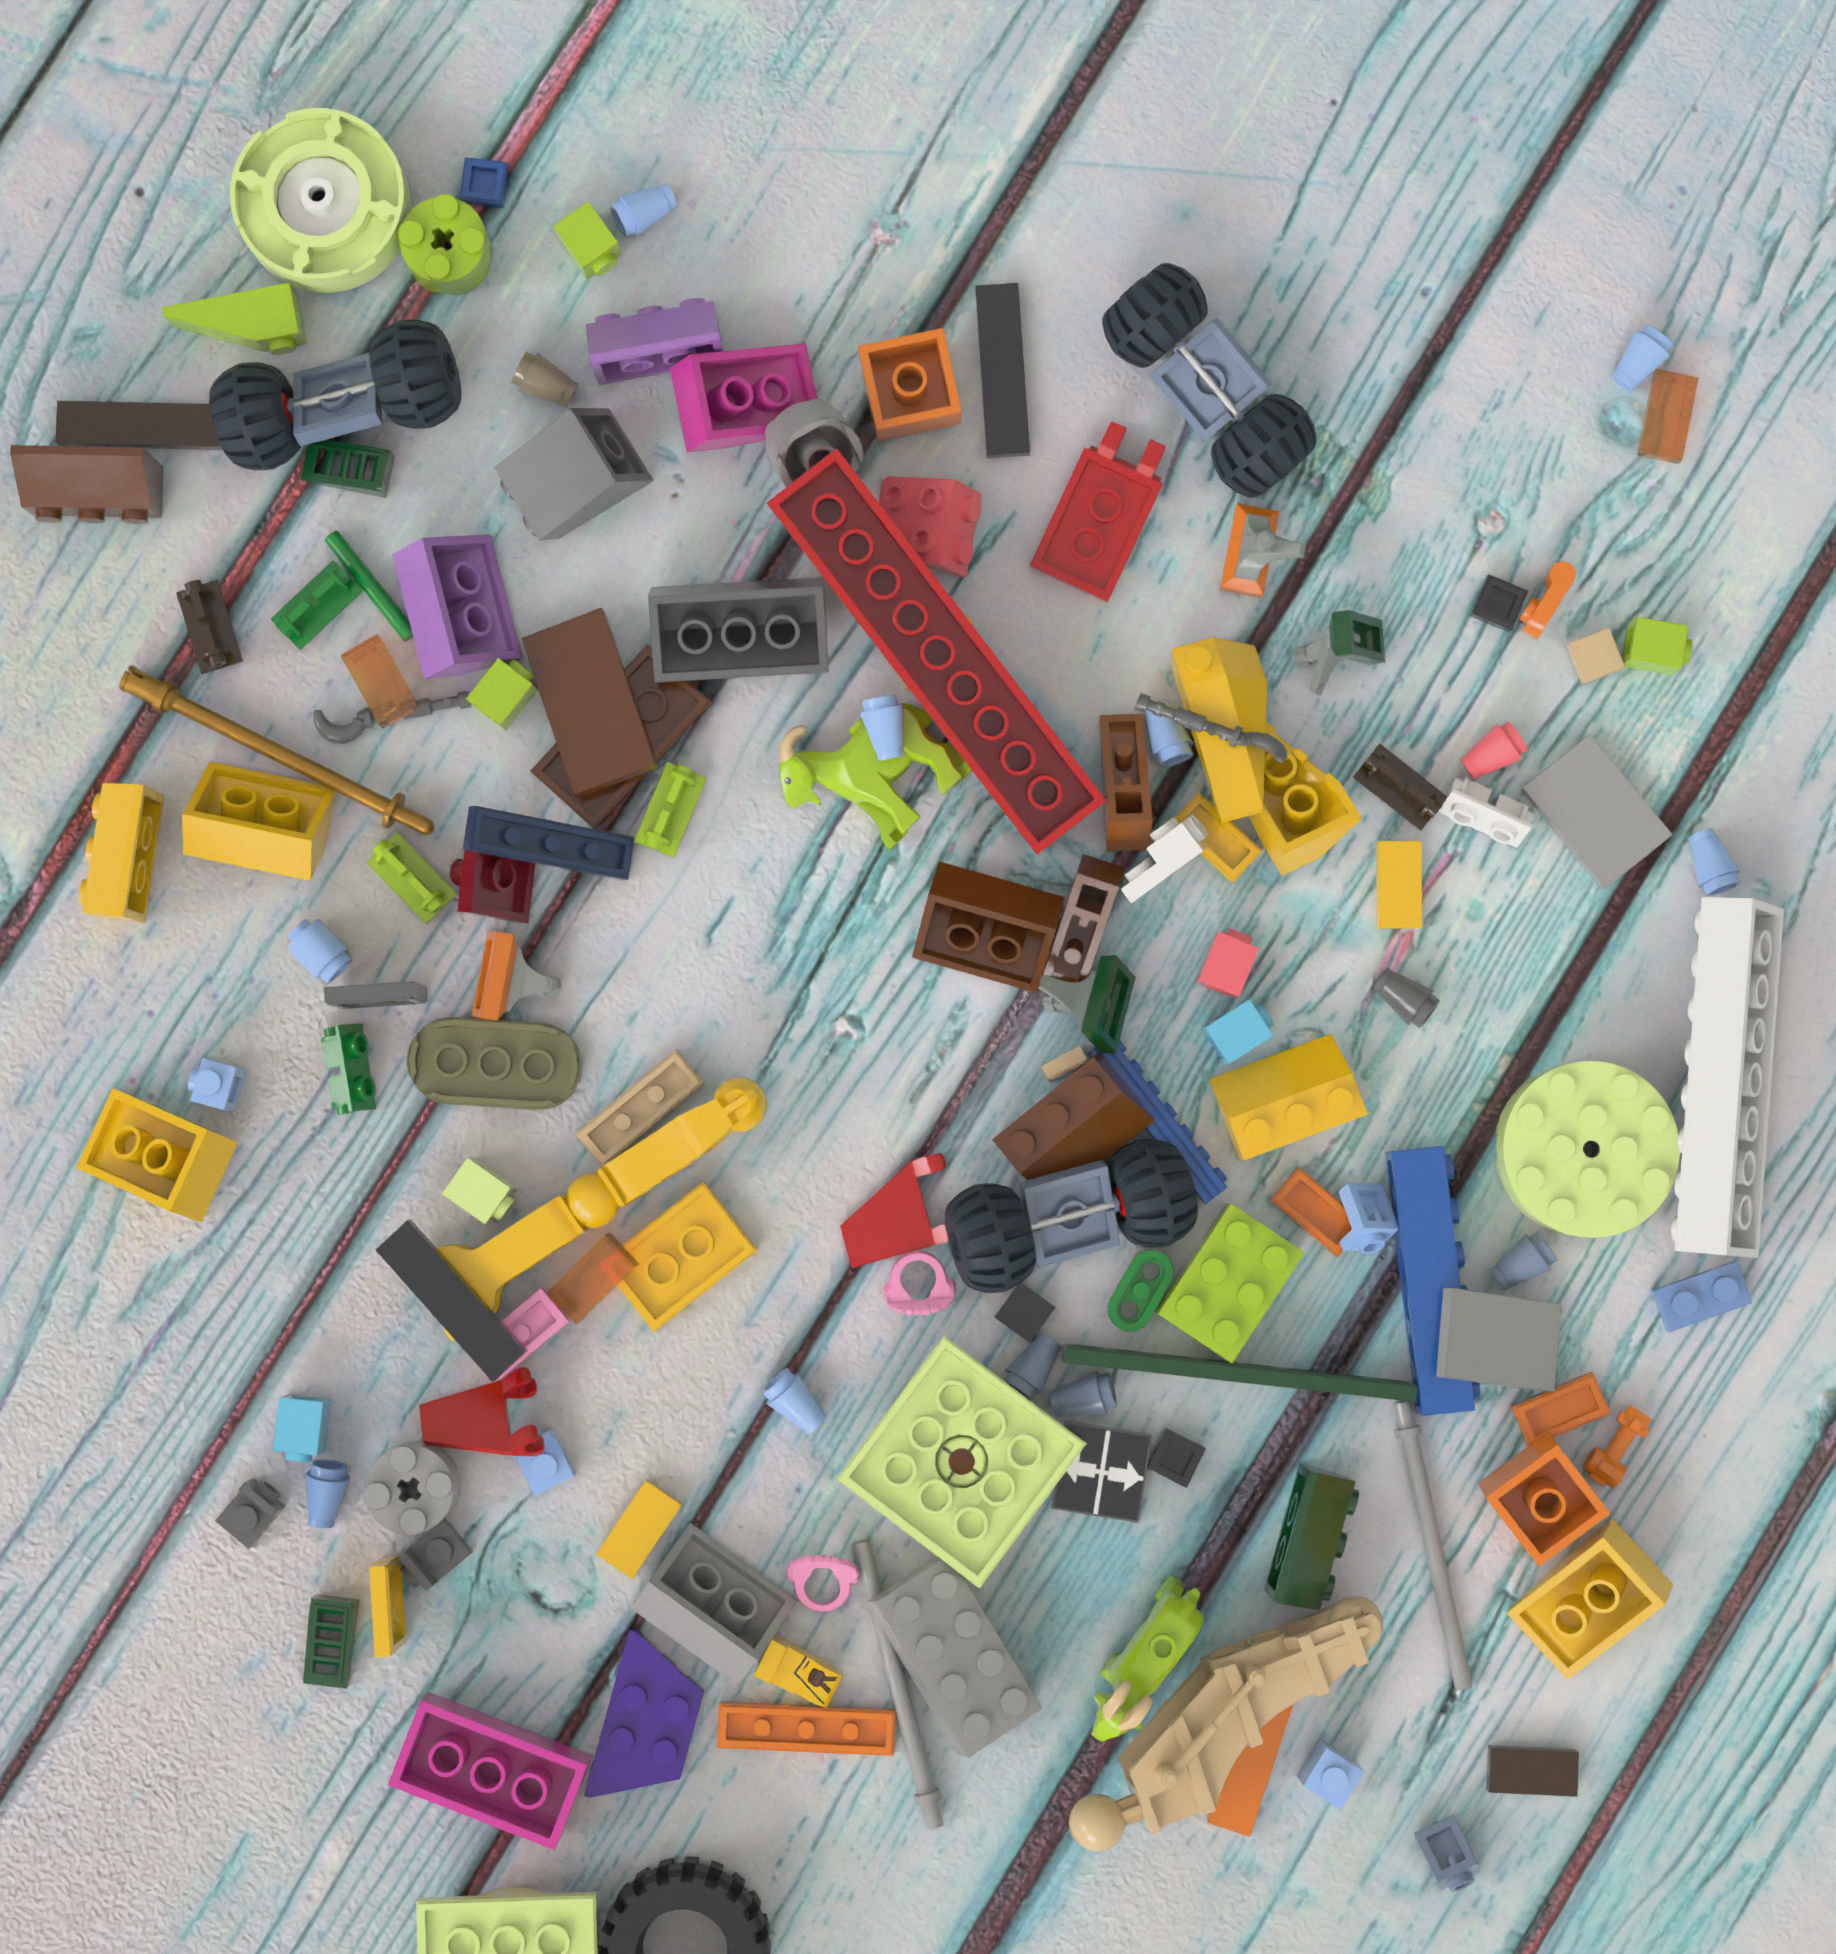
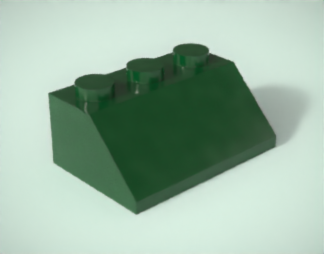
M1299 1463L1264 1591L1273 1602L1320 1610L1322 1601L1330 1600L1336 1578L1330 1574L1335 1557L1341 1559L1347 1542V1533L1342 1532L1346 1515L1353 1516L1359 1499V1490L1354 1489L1356 1481L1352 1478Z

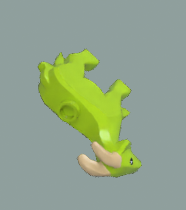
M901 703L903 704L902 749L904 756L878 761L877 754L874 751L862 718L848 731L852 738L839 751L814 752L794 750L796 743L807 734V728L804 725L795 726L786 732L780 743L779 777L785 802L790 808L797 809L806 802H812L820 806L822 804L820 798L813 791L815 784L819 783L863 809L880 829L881 840L889 852L908 834L907 830L921 818L891 786L906 772L912 762L922 763L931 767L936 774L938 790L943 795L953 786L956 787L972 770L952 745L936 740L927 732L926 729L930 726L932 718L926 710L907 703Z
M1169 1575L1155 1594V1598L1158 1601L1150 1612L1148 1619L1131 1638L1123 1653L1118 1655L1116 1652H1113L1099 1674L1113 1685V1693L1110 1695L1096 1692L1094 1695L1099 1708L1091 1735L1097 1740L1104 1742L1125 1734L1130 1729H1141L1143 1726L1141 1722L1150 1710L1153 1702L1149 1695L1157 1690L1199 1633L1205 1621L1203 1614L1196 1608L1201 1593L1199 1589L1193 1588L1181 1597L1184 1590L1182 1581L1173 1575Z

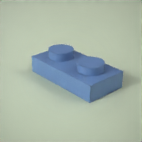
M1737 1261L1720 1265L1651 1290L1667 1332L1681 1329L1752 1303Z

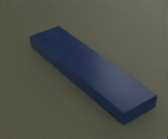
M469 806L463 850L607 878L628 880L635 837L480 806Z

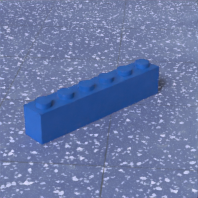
M1444 1146L1385 1152L1391 1208L1399 1230L1395 1233L1411 1377L1412 1383L1417 1386L1416 1402H1414L1415 1411L1421 1416L1474 1411V1400L1480 1399V1383L1436 1377L1443 1288L1468 1290L1466 1285H1460L1458 1268L1464 1267L1465 1258L1461 1241L1455 1242L1453 1224H1459V1208L1457 1199L1455 1197L1450 1198L1448 1180H1454L1451 1154H1445Z

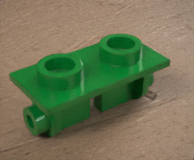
M333 560L284 605L271 620L301 651L363 591Z
M342 1024L324 1029L325 1037L321 1038L326 1069L340 1067L341 1075L327 1077L331 1107H336L337 1115L355 1113V1111L375 1110L374 1097L376 1088L370 1073L367 1055L369 1044L364 1034L363 1024Z

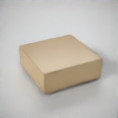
M1610 628L1566 645L1582 685L1625 668Z
M1078 1046L1042 1065L1040 1070L1046 1081L1049 1080L1051 1082L1084 1065L1087 1058L1082 1048Z

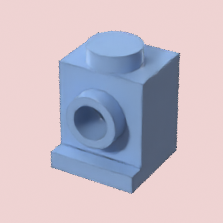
M202 1058L201 1065L194 1066L189 1078L188 1090L193 1091L190 1101L221 1110L235 1111L247 1069Z

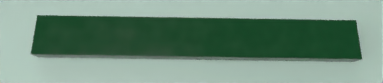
M1068 1343L1063 1345L1062 1362L1069 1364L1416 1402L1417 1386L1409 1381L1239 1362L1230 1363L1221 1360Z

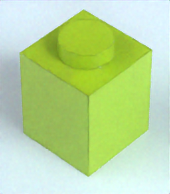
M589 201L553 225L557 238L586 279L594 274L602 276L617 265V258L622 255L619 244Z
M1636 617L1627 624L1622 654L1624 666L1673 675L1682 669V664H1688L1691 656L1692 639H1687L1689 626Z
M498 658L466 699L472 706L503 730L507 731L538 690L529 682L534 675L514 659L507 665Z

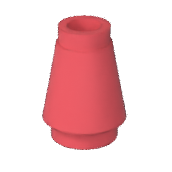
M1508 721L1502 726L1496 724L1460 760L1473 780H1476L1480 776L1521 760L1520 755L1526 752L1528 748L1516 729Z

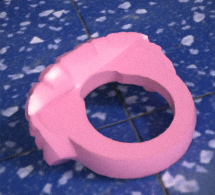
M913 1251L901 1256L893 1265L889 1282L885 1283L882 1291L885 1293L883 1298L887 1299V1306L890 1309H895L897 1313L903 1314L905 1312L908 1316L912 1314L919 1316L920 1313L922 1315H929L930 1313H938L941 1309L944 1310L952 1304L953 1297L956 1295L954 1293L956 1291V1288H954L956 1282L948 1278L943 1264L937 1257L928 1252ZM915 1260L927 1262L936 1273V1282L930 1291V1296L921 1300L910 1298L909 1293L903 1288L900 1281L902 1269L909 1262Z
M827 1555L799 1557L797 1560H792L786 1570V1576L794 1584V1591L799 1601L807 1608L820 1612L831 1611L843 1605L850 1595L852 1585L857 1584L860 1579V1571L853 1562ZM815 1568H828L834 1572V1576L840 1583V1592L834 1600L827 1603H818L807 1595L805 1582Z

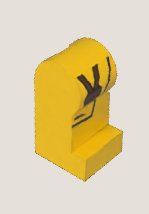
M775 1634L767 1645L756 1667L754 1676L769 1684L771 1682L793 1694L795 1692L806 1700L827 1708L844 1674L829 1663Z

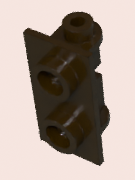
M201 580L185 583V590L176 592L201 674L203 675L243 662L218 580L202 584Z
M1380 743L1353 776L1356 781L1420 831L1437 814L1448 797Z

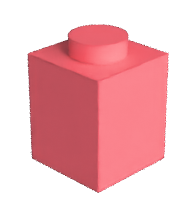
M1228 928L1226 934L1219 931L1213 938L1195 983L1233 999L1240 997L1260 948L1250 945L1253 938L1231 928Z

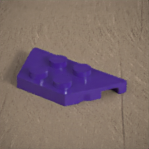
M632 1627L628 1632L584 1796L589 1798L679 1780L683 1772L702 1702L704 1689L690 1676H686L668 1656L660 1653L650 1644L638 1629Z

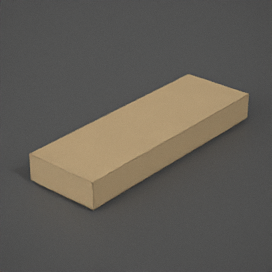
M674 1050L575 1134L603 1167L688 1098L704 1082L681 1054Z

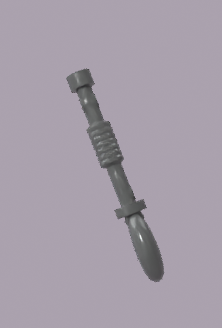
M467 690L457 692V696L432 701L429 698L401 703L399 707L391 702L386 711L372 712L371 707H364L363 710L356 713L357 717L353 718V721L347 725H335L326 719L322 710H315L314 724L320 735L327 741L335 744H345L356 740L365 728L372 729L375 722H386L401 717L407 720L432 715L433 711L458 706H460V709H465L472 706L466 699L469 695Z
M1140 693L1135 710L1143 713L1148 710L1156 716L1170 718L1174 724L1181 725L1199 733L1206 731L1210 736L1218 735L1222 740H1230L1229 746L1236 748L1237 745L1258 747L1273 755L1278 763H1283L1287 759L1286 748L1273 736L1261 732H1242L1243 727L1238 725L1233 730L1208 721L1206 716L1194 713L1193 711L1181 707L1175 709L1166 706L1164 702L1150 700L1151 696Z

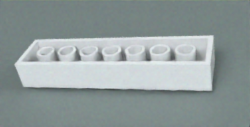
M1702 897L1701 908L1697 910L1695 916V929L1699 934L1698 952L1694 953L1691 965L1692 974L1696 979L1694 996L1690 998L1688 1005L1692 1032L1691 1039L1688 1040L1685 1047V1061L1689 1066L1688 1083L1684 1085L1681 1096L1682 1106L1686 1111L1685 1124L1680 1130L1678 1137V1147L1680 1153H1682L1681 1171L1678 1172L1675 1179V1193L1679 1198L1678 1215L1674 1217L1671 1227L1672 1239L1675 1241V1251L1758 1258L1784 909L1754 898Z

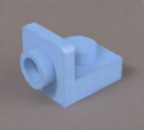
M1348 1182L1339 1191L1352 1230L1340 1240L1341 1248L1343 1251H1360L1362 1254L1375 1253L1385 1246V1242L1399 1230L1383 1184Z
M539 1425L536 1428L538 1429L539 1436H542L544 1439L545 1450L543 1453L536 1456H511L512 1459L516 1457L534 1496L576 1475L554 1429L551 1428L542 1433Z

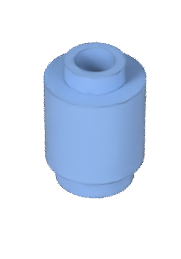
M305 919L288 935L292 942L287 950L316 979L322 978L327 984L339 977L353 961L346 954L348 948L320 919L312 923Z

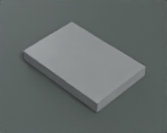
M1591 734L1583 738L1520 789L1602 890L1610 886L1673 835Z
M1443 1288L1436 1377L1555 1392L1561 1304L1456 1288Z

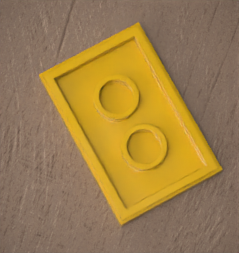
M702 1182L600 1264L653 1332H655L758 1249L707 1184Z

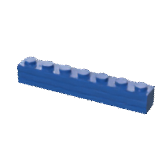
M1119 1041L1116 1053L1101 1054L1155 1118V1121L1146 1127V1130L1153 1139L1169 1142L1181 1152L1193 1178L1196 1194L1204 1204H1207L1228 1188L1224 1183L1228 1180L1219 1167L1212 1168L1207 1161L1211 1158L1207 1151L1201 1145L1199 1147L1195 1146L1191 1140L1194 1135L1185 1124L1181 1126L1174 1119L1177 1115L1175 1110L1168 1102L1165 1104L1161 1102L1157 1097L1160 1094L1158 1088L1151 1080L1146 1082L1140 1075L1144 1072L1135 1059L1130 1061L1126 1057L1124 1052L1127 1049ZM1094 1047L1087 1054L1093 1058L1099 1051Z

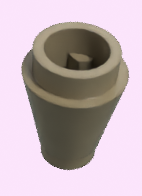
M525 352L511 380V383L520 387L519 392L558 404L561 403L568 407L579 384L571 380L569 376L539 353L534 356L528 352Z

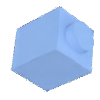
M1319 1739L1297 1777L1305 1788L1342 1810L1363 1776L1364 1771L1358 1762L1322 1739Z

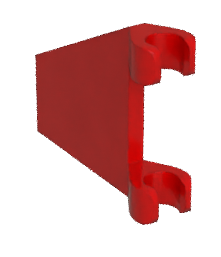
M942 1153L912 1160L840 1225L851 1268L948 1242L945 1224L931 1228L917 1178L944 1170L946 1163Z
M521 1367L513 1370L502 1380L420 1404L422 1439L425 1445L508 1456H536L543 1453L545 1450L544 1439L542 1436H539L535 1425L523 1426L512 1435L510 1430L507 1398L525 1399L535 1396L537 1393V1383L534 1378H531L529 1369Z

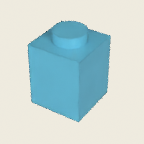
M1249 999L1204 1027L1202 1031L1226 1066L1273 1037L1269 1028L1274 1023L1261 1003L1254 1006Z
M298 1395L279 1397L273 1451L286 1452V1460L311 1462L312 1455H319L325 1452L331 1399Z

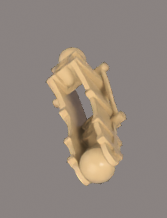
M1353 1596L1343 1598L1338 1603L1325 1607L1321 1611L1280 1625V1628L1263 1631L1199 1658L1201 1663L1168 1700L1166 1699L1157 1710V1713L1118 1756L1130 1795L1114 1800L1107 1795L1092 1794L1084 1796L1075 1803L1069 1818L1070 1833L1075 1842L1086 1850L1095 1852L1106 1851L1119 1843L1125 1826L1141 1820L1152 1834L1161 1832L1160 1828L1201 1812L1203 1815H1207L1216 1811L1217 1802L1225 1780L1247 1744L1250 1748L1264 1744L1259 1730L1284 1709L1311 1694H1315L1319 1698L1331 1693L1329 1686L1352 1665L1358 1668L1369 1663L1366 1652L1378 1643L1383 1632V1617L1377 1606L1364 1597Z

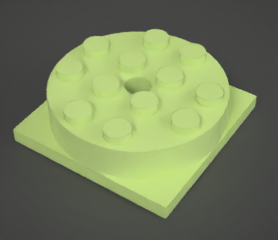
M943 1336L838 1476L837 1480L980 1589L1087 1443ZM958 1449L970 1451L975 1459L973 1470L964 1475L954 1473L949 1466L951 1454Z
M505 1887L490 1890L477 1896L418 1898L416 1901L417 1954H599L600 1952L598 1944L597 1892L547 1893L526 1887Z

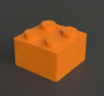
M943 328L858 346L859 362L877 442L961 424L962 411Z
M1546 1432L1478 1483L1485 1498L1538 1566L1544 1564L1611 1514L1549 1432Z

